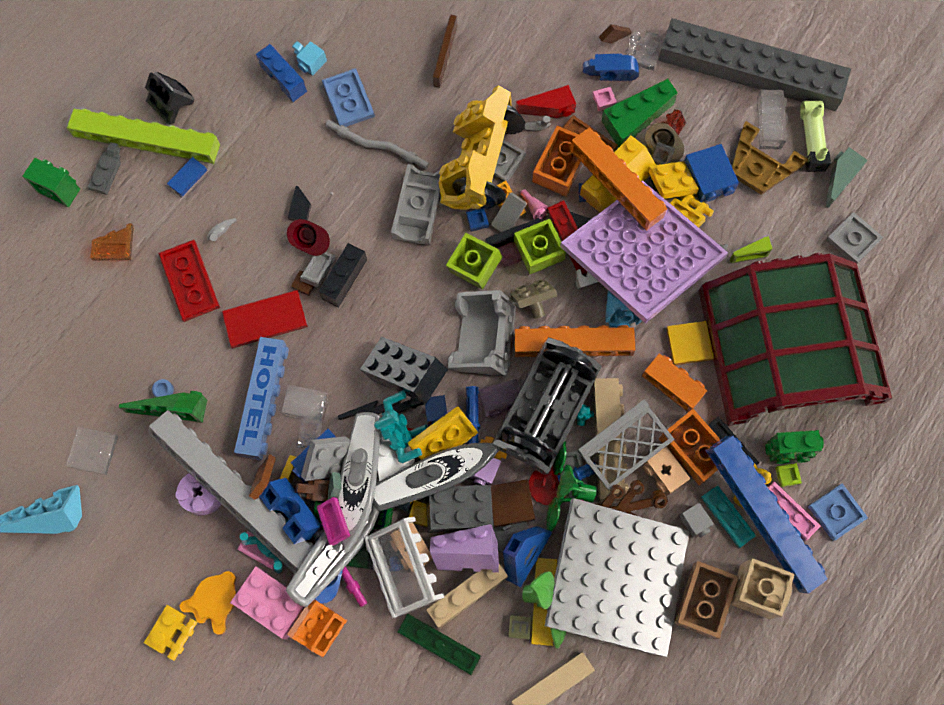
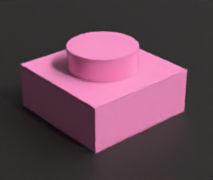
M611 87L593 92L592 96L598 111L607 109L617 103Z

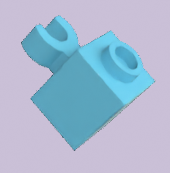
M297 41L292 46L295 49L294 53L297 55L298 67L304 73L308 72L313 76L327 61L324 50L311 41L305 48Z

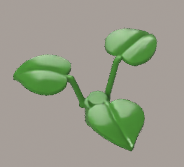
M546 571L539 575L530 585H525L522 592L523 601L537 603V607L548 610L553 600V574ZM551 628L555 649H558L564 641L567 632Z

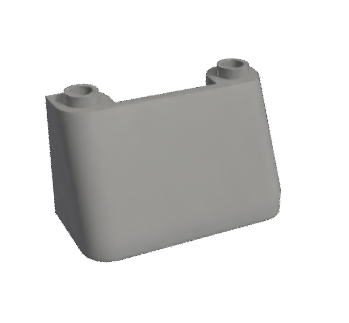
M500 290L458 293L455 309L463 316L458 351L451 352L448 357V368L458 372L495 376L508 375L516 315L515 303Z

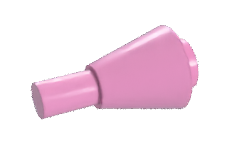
M526 189L522 190L520 195L525 199L533 219H543L546 217L548 206L532 197Z

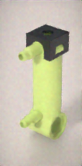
M802 101L800 106V117L804 122L807 159H809L806 163L807 172H826L831 164L830 151L826 148L823 101Z

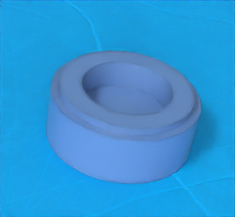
M161 379L154 383L152 392L155 397L171 395L174 392V387L168 380Z

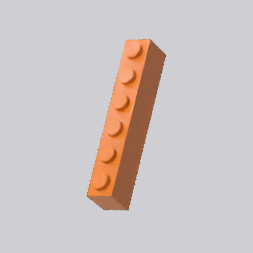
M589 127L572 139L570 151L646 231L664 218L667 212L665 203L653 194L650 187L645 186L641 182L639 176L627 167L623 159L617 157L613 149L601 140L597 132H594Z
M586 325L578 326V328H570L569 326H559L558 328L540 326L534 329H530L528 326H521L515 329L514 332L515 357H537L548 337L562 341L571 347L579 348L588 356H633L635 353L634 327H629L628 325H620L617 328H609L607 325H601L597 328H589Z

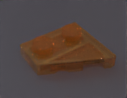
M126 224V228L117 232L113 230L105 236L93 239L90 258L93 261L131 260L133 224Z

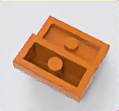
M314 599L309 606L303 609L287 635L314 653L324 657L347 620Z

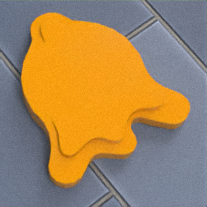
M225 571L221 575L210 576L204 579L197 586L193 596L180 603V610L185 613L192 612L195 615L196 621L200 624L205 623L207 619H211L214 633L218 635L223 634L226 630V618L234 608V605L230 602L236 595L235 574Z

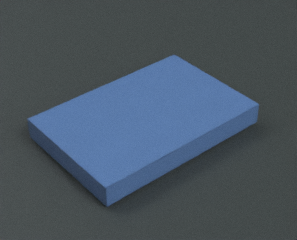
M356 68L322 80L339 126L347 127L375 117Z

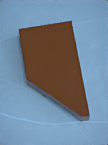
M610 24L599 38L602 42L612 44L630 35L632 32L627 27Z

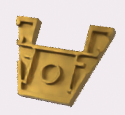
M745 121L732 168L738 181L762 195L806 165L809 159L793 151L785 164H781L751 145L760 129Z

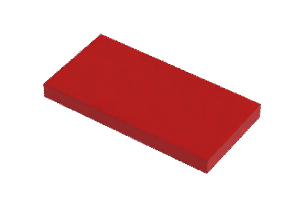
M195 239L158 253L183 322L221 308Z
M298 290L222 311L232 349L260 340V337L271 338L308 327Z

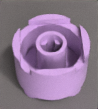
M190 473L179 482L176 498L179 504L187 511L203 516L215 512L220 507L221 503ZM199 491L203 492L202 496L198 495Z

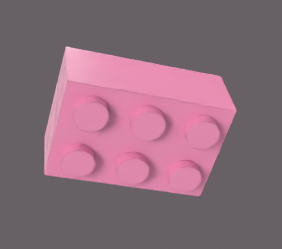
M256 566L230 602L277 636L286 640L289 637L287 633L305 608L295 603L286 592L287 586Z

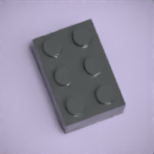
M491 485L452 486L427 496V532H457L490 524L493 527Z

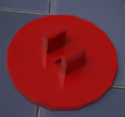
M553 465L548 474L543 475L535 470L529 479L531 496L543 505H549L552 499L557 497L559 480L557 475L553 474Z

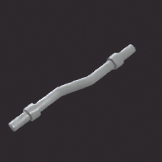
M330 120L326 122L325 126L337 132V135L342 138H348L363 147L388 149L405 158V161L410 164L414 163L424 169H427L429 163L417 157V154L412 151L408 152L391 142L366 140L349 131V128L343 125L339 126Z

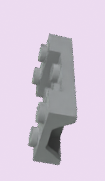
M411 164L407 165L391 231L392 239L430 245L441 194L438 183L440 178L439 171L435 173L418 170Z

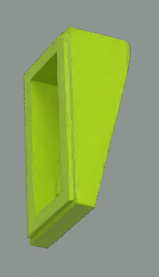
M769 236L733 252L730 263L768 257L773 249Z

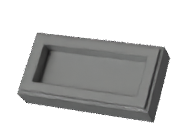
M509 193L491 225L500 232L513 228L527 203L514 193Z
M325 252L322 255L313 256L300 277L301 281L319 287L335 261V255Z

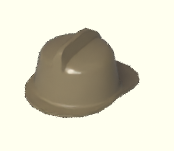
M656 123L646 131L645 141L652 152H654L657 142L675 148L670 163L678 162L683 157L685 152L684 144L671 126L665 123Z

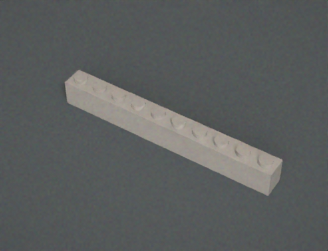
M167 410L149 425L148 434L295 574L314 545L305 541L294 545L282 529L287 522L284 516L280 513L276 514L274 511H269L259 497L256 500L249 497L252 486L246 485L235 470L231 471L226 466L227 464L222 457H216L206 442H201L191 428L187 429L182 424V420L178 415H172Z

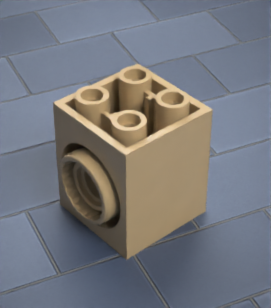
M753 558L743 562L737 574L739 577L730 605L767 619L782 617L791 597L792 582L795 574Z

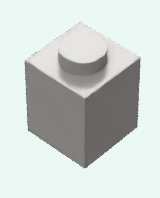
M700 503L679 516L692 538L696 535H699L700 538L710 532L709 527L713 525V522Z

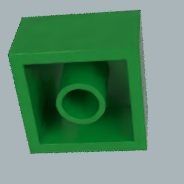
M34 157L22 175L37 193L66 207L71 205L80 191L76 180L69 176V171L60 166L59 168L54 167L46 159L41 161Z

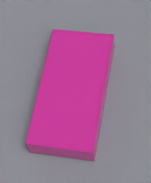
M332 497L317 506L329 545L334 546L351 536L338 498Z

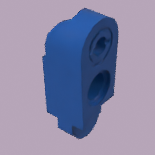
M622 53L595 54V59H590L583 63V72L590 76H600V81H632L639 76V65L637 60L631 55H622Z

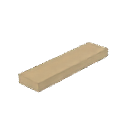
M582 652L512 700L513 705H547L595 670Z

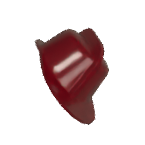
M298 219L290 223L287 228V238L293 247L313 256L322 255L328 250L330 238L323 227L308 220Z

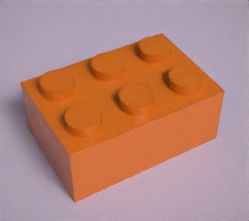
M556 126L533 171V183L567 197L583 165L570 151L572 139L579 134Z
M692 409L667 429L675 439L667 445V448L700 486L718 471L706 450L721 439L698 413ZM663 433L659 438L662 443L668 440Z

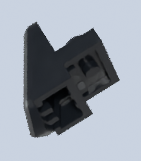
M159 72L149 73L145 88L149 91L146 102L168 124H174L180 107L193 104L194 97L177 80Z

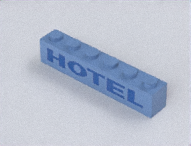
M260 337L234 450L238 457L262 460L263 455L267 453L268 443H266V440L272 431L271 417L276 413L275 399L280 394L281 387L279 381L280 378H283L285 371L283 362L284 359H287L289 348L284 340Z

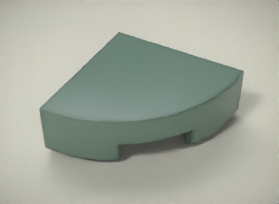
M332 472L328 487V500L332 497L337 498L341 492L340 473Z

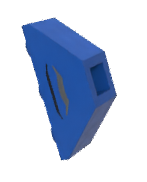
M535 526L513 534L503 551L505 573L508 575L506 579L508 582L521 588L541 551L547 544L552 534L551 531Z

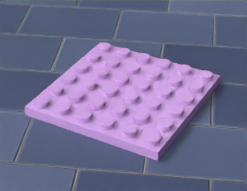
M652 188L653 194L665 203L667 212L662 220L647 231L616 200L563 240L560 245L566 253L645 324L725 259L728 254L725 249Z

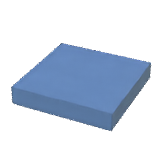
M843 483L807 506L832 541L837 540L868 519Z

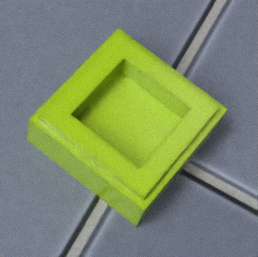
M797 463L775 467L780 487L802 483Z

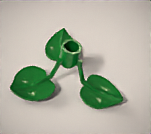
M566 441L562 444L552 467L553 474L558 475L560 473L561 476L557 497H554L550 502L546 514L547 530L551 532L558 522L560 505L563 502H571V499H573L564 498L571 490L572 496H575L574 499L592 503L596 496V486L584 484L583 481L576 479L570 465H566L563 469L566 461Z

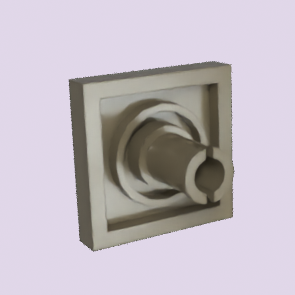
M538 280L533 282L531 286L515 288L513 292H510L513 302L519 308L530 305L533 318L536 319L545 316L541 301L556 297L557 293L550 283Z

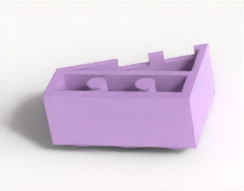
M491 524L430 537V554L437 570L462 571L463 568H472L475 572H480L481 569H492L493 572L499 573L498 541Z

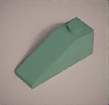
M850 147L844 153L840 151L834 159L836 163L832 168L826 200V207L828 208L868 161Z

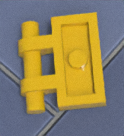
M693 195L679 196L682 201L674 198L670 202L673 207L698 228L705 222L706 217L703 214L711 217L714 213V210L709 208L708 204L699 202Z
M166 605L144 644L162 654L169 647L171 651L167 657L175 661L178 654L183 652V646L188 637L193 635V629L197 621L190 618L186 625L182 622L187 615L170 605ZM180 630L182 633L177 641H172L176 632Z

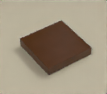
M528 479L491 485L494 528L535 521Z

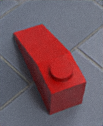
M569 85L516 101L518 113L526 115L549 116L552 118L569 117L575 113L576 101Z

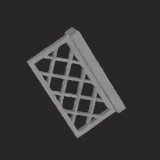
M644 399L578 449L577 452L585 459L605 487L610 490L613 485L618 484L675 439L649 408V404ZM647 413L653 420L652 428L640 426L641 417ZM638 420L637 426L632 425ZM627 428L637 429L636 440L624 439V432ZM640 429L651 431L650 442L638 441ZM654 431L663 432L668 440L663 444L653 443ZM611 440L621 441L619 453L607 451L608 443ZM623 442L635 443L634 455L622 454ZM638 444L650 445L649 454L646 457L637 456ZM605 446V451H600ZM653 446H658L655 450L652 451ZM594 453L604 454L603 466L594 465L589 457ZM607 454L619 456L617 468L606 466ZM622 456L633 458V466L630 469L620 468ZM636 458L642 459L636 464ZM605 469L617 470L616 480L611 484L604 477ZM620 471H625V473L619 477Z

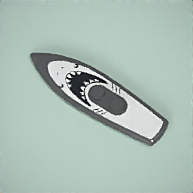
M471 443L445 449L430 455L376 483L372 504L378 511H383L446 490L479 472L494 458L501 448L493 445V443Z

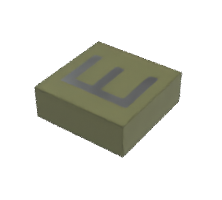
M510 615L508 637L530 640L532 617Z

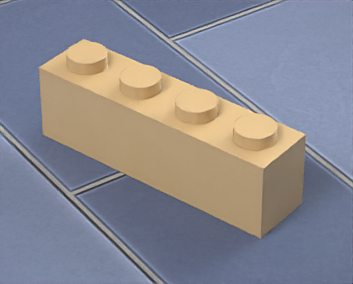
M500 564L499 573L493 572L492 569H481L480 572L475 573L445 595L444 598L426 609V611L440 629L504 582L508 575Z

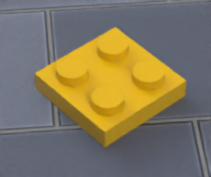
M685 161L649 167L648 172L660 196L664 199L697 194L699 188Z

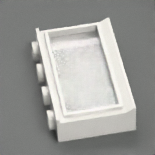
M415 517L404 518L364 537L366 549L370 553L373 568L378 575L380 588L385 595L387 607L392 618L405 615L444 598L443 593L434 595L431 584L436 582V576L434 574L427 575L423 563L429 561V557L426 553L419 554L416 543L421 541V536L418 533L412 534L409 523L415 522Z

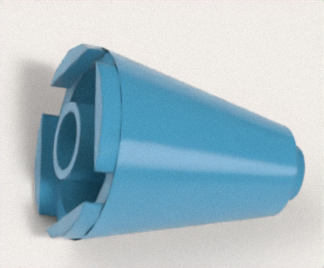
M608 290L605 314L606 323L608 322L609 326L617 328L620 325L629 326V324L634 322L636 325L640 324L642 320Z

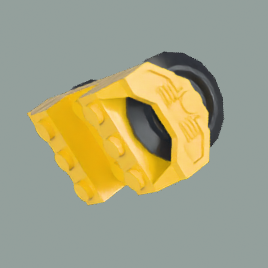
M498 85L493 88L492 94L486 100H473L469 102L467 108L454 119L453 133L464 138L461 145V155L441 167L438 182L441 193L440 203L452 209H489L502 204L506 200L505 192L493 184L492 179L504 135L521 133L525 129V120L512 107L511 92Z

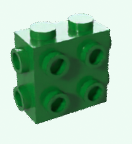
M819 430L776 433L767 441L765 451L770 461H777V464L789 463V460L805 463L809 462L811 458H815L822 451L824 440L820 436Z

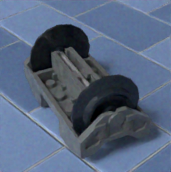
M548 337L526 375L527 378L511 409L507 412L492 442L493 445L501 448L499 451L526 463L543 475L548 474L602 366L592 357L584 354L579 348L571 347L562 341ZM503 432L508 436L507 443L503 442Z

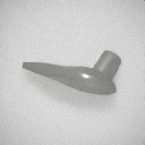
M544 116L542 121L526 122L525 129L534 131L546 129L551 125L549 123L550 117Z
M235 218L229 219L214 226L207 235V241H216L237 220Z

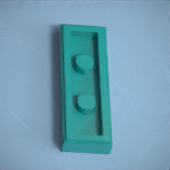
M718 485L700 497L738 549L756 537V534Z

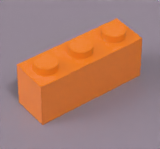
M660 353L642 375L644 379L687 412L694 409L708 391L703 383L693 380L685 369L676 367L666 355L662 356Z

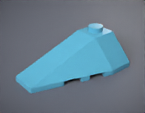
M75 485L53 492V497L46 500L42 498L36 499L35 503L27 508L20 506L0 515V532L58 534L73 531L82 517L79 486Z

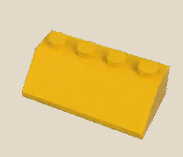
M630 136L614 152L619 159L621 158L625 161L627 167L639 176L641 181H645L650 176L648 172L649 167L656 165L647 148L633 136ZM594 175L581 186L580 196L598 212H602L617 200Z

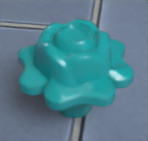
M582 405L576 417L578 419L577 425L584 426L587 419L594 417V412L590 411L589 406Z

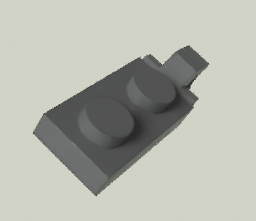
M110 142L107 152L104 151L88 185L89 190L106 195L109 193L121 164V156L119 155L121 148L118 144Z

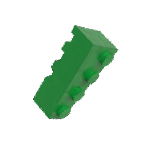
M666 79L603 110L601 121L619 148L630 136L635 138L652 121L659 118L673 106L678 92L670 80Z

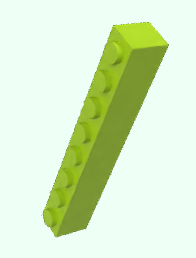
M84 108L81 110L73 109L67 126L73 137L108 144L112 142L119 146L186 159L193 157L197 161L212 164L215 163L220 147L216 135L210 132L200 133L193 129L184 130L173 125L164 126L157 122L148 123L140 119H127L121 115L111 116L104 112L95 113Z

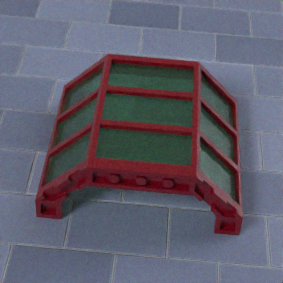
M814 253L808 257L798 255L787 260L777 258L766 263L756 261L722 277L705 282L698 292L704 319L707 323L727 426L746 424L752 418L759 417L758 414L766 412L765 410H768V413L780 410L864 399L865 405L871 406L885 404L892 399L856 262L833 254Z

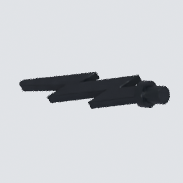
M410 397V400L402 403V400L392 404L394 411L400 413L410 408L416 409L417 406L424 405V403ZM378 400L340 414L338 419H346L363 412L379 415L385 412L384 405L376 406Z

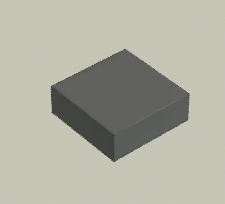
M657 142L652 159L660 165L668 164L672 159L675 148Z

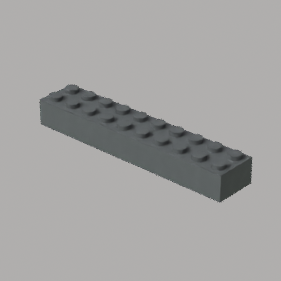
M671 18L658 61L794 100L823 101L824 108L833 111L838 109L843 100L851 68L673 18Z

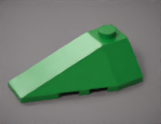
M190 391V393L182 392L121 403L119 408L125 413L160 417L168 410L172 415H178L181 420L203 423L207 399L201 392Z

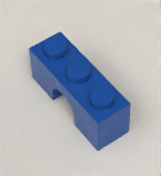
M271 44L256 53L260 67L270 78L274 76L282 91L292 102L307 92L304 80Z
M287 478L269 482L268 486L259 496L269 511L279 510L288 517L289 521L282 529L294 545L311 539L322 526L298 493H295V489Z

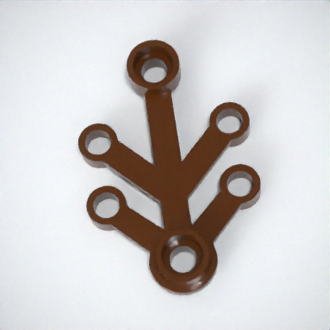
M634 480L631 482L630 488L625 495L622 487L615 484L610 488V492L604 501L596 505L638 516L631 511L653 506L658 509L664 508L668 503V498L663 491L655 490L649 498L631 502L636 494H641L644 491L642 482ZM636 485H640L638 489H634ZM617 489L620 490L619 493L614 494V491H615V490H617ZM623 497L616 506L610 507L615 499Z

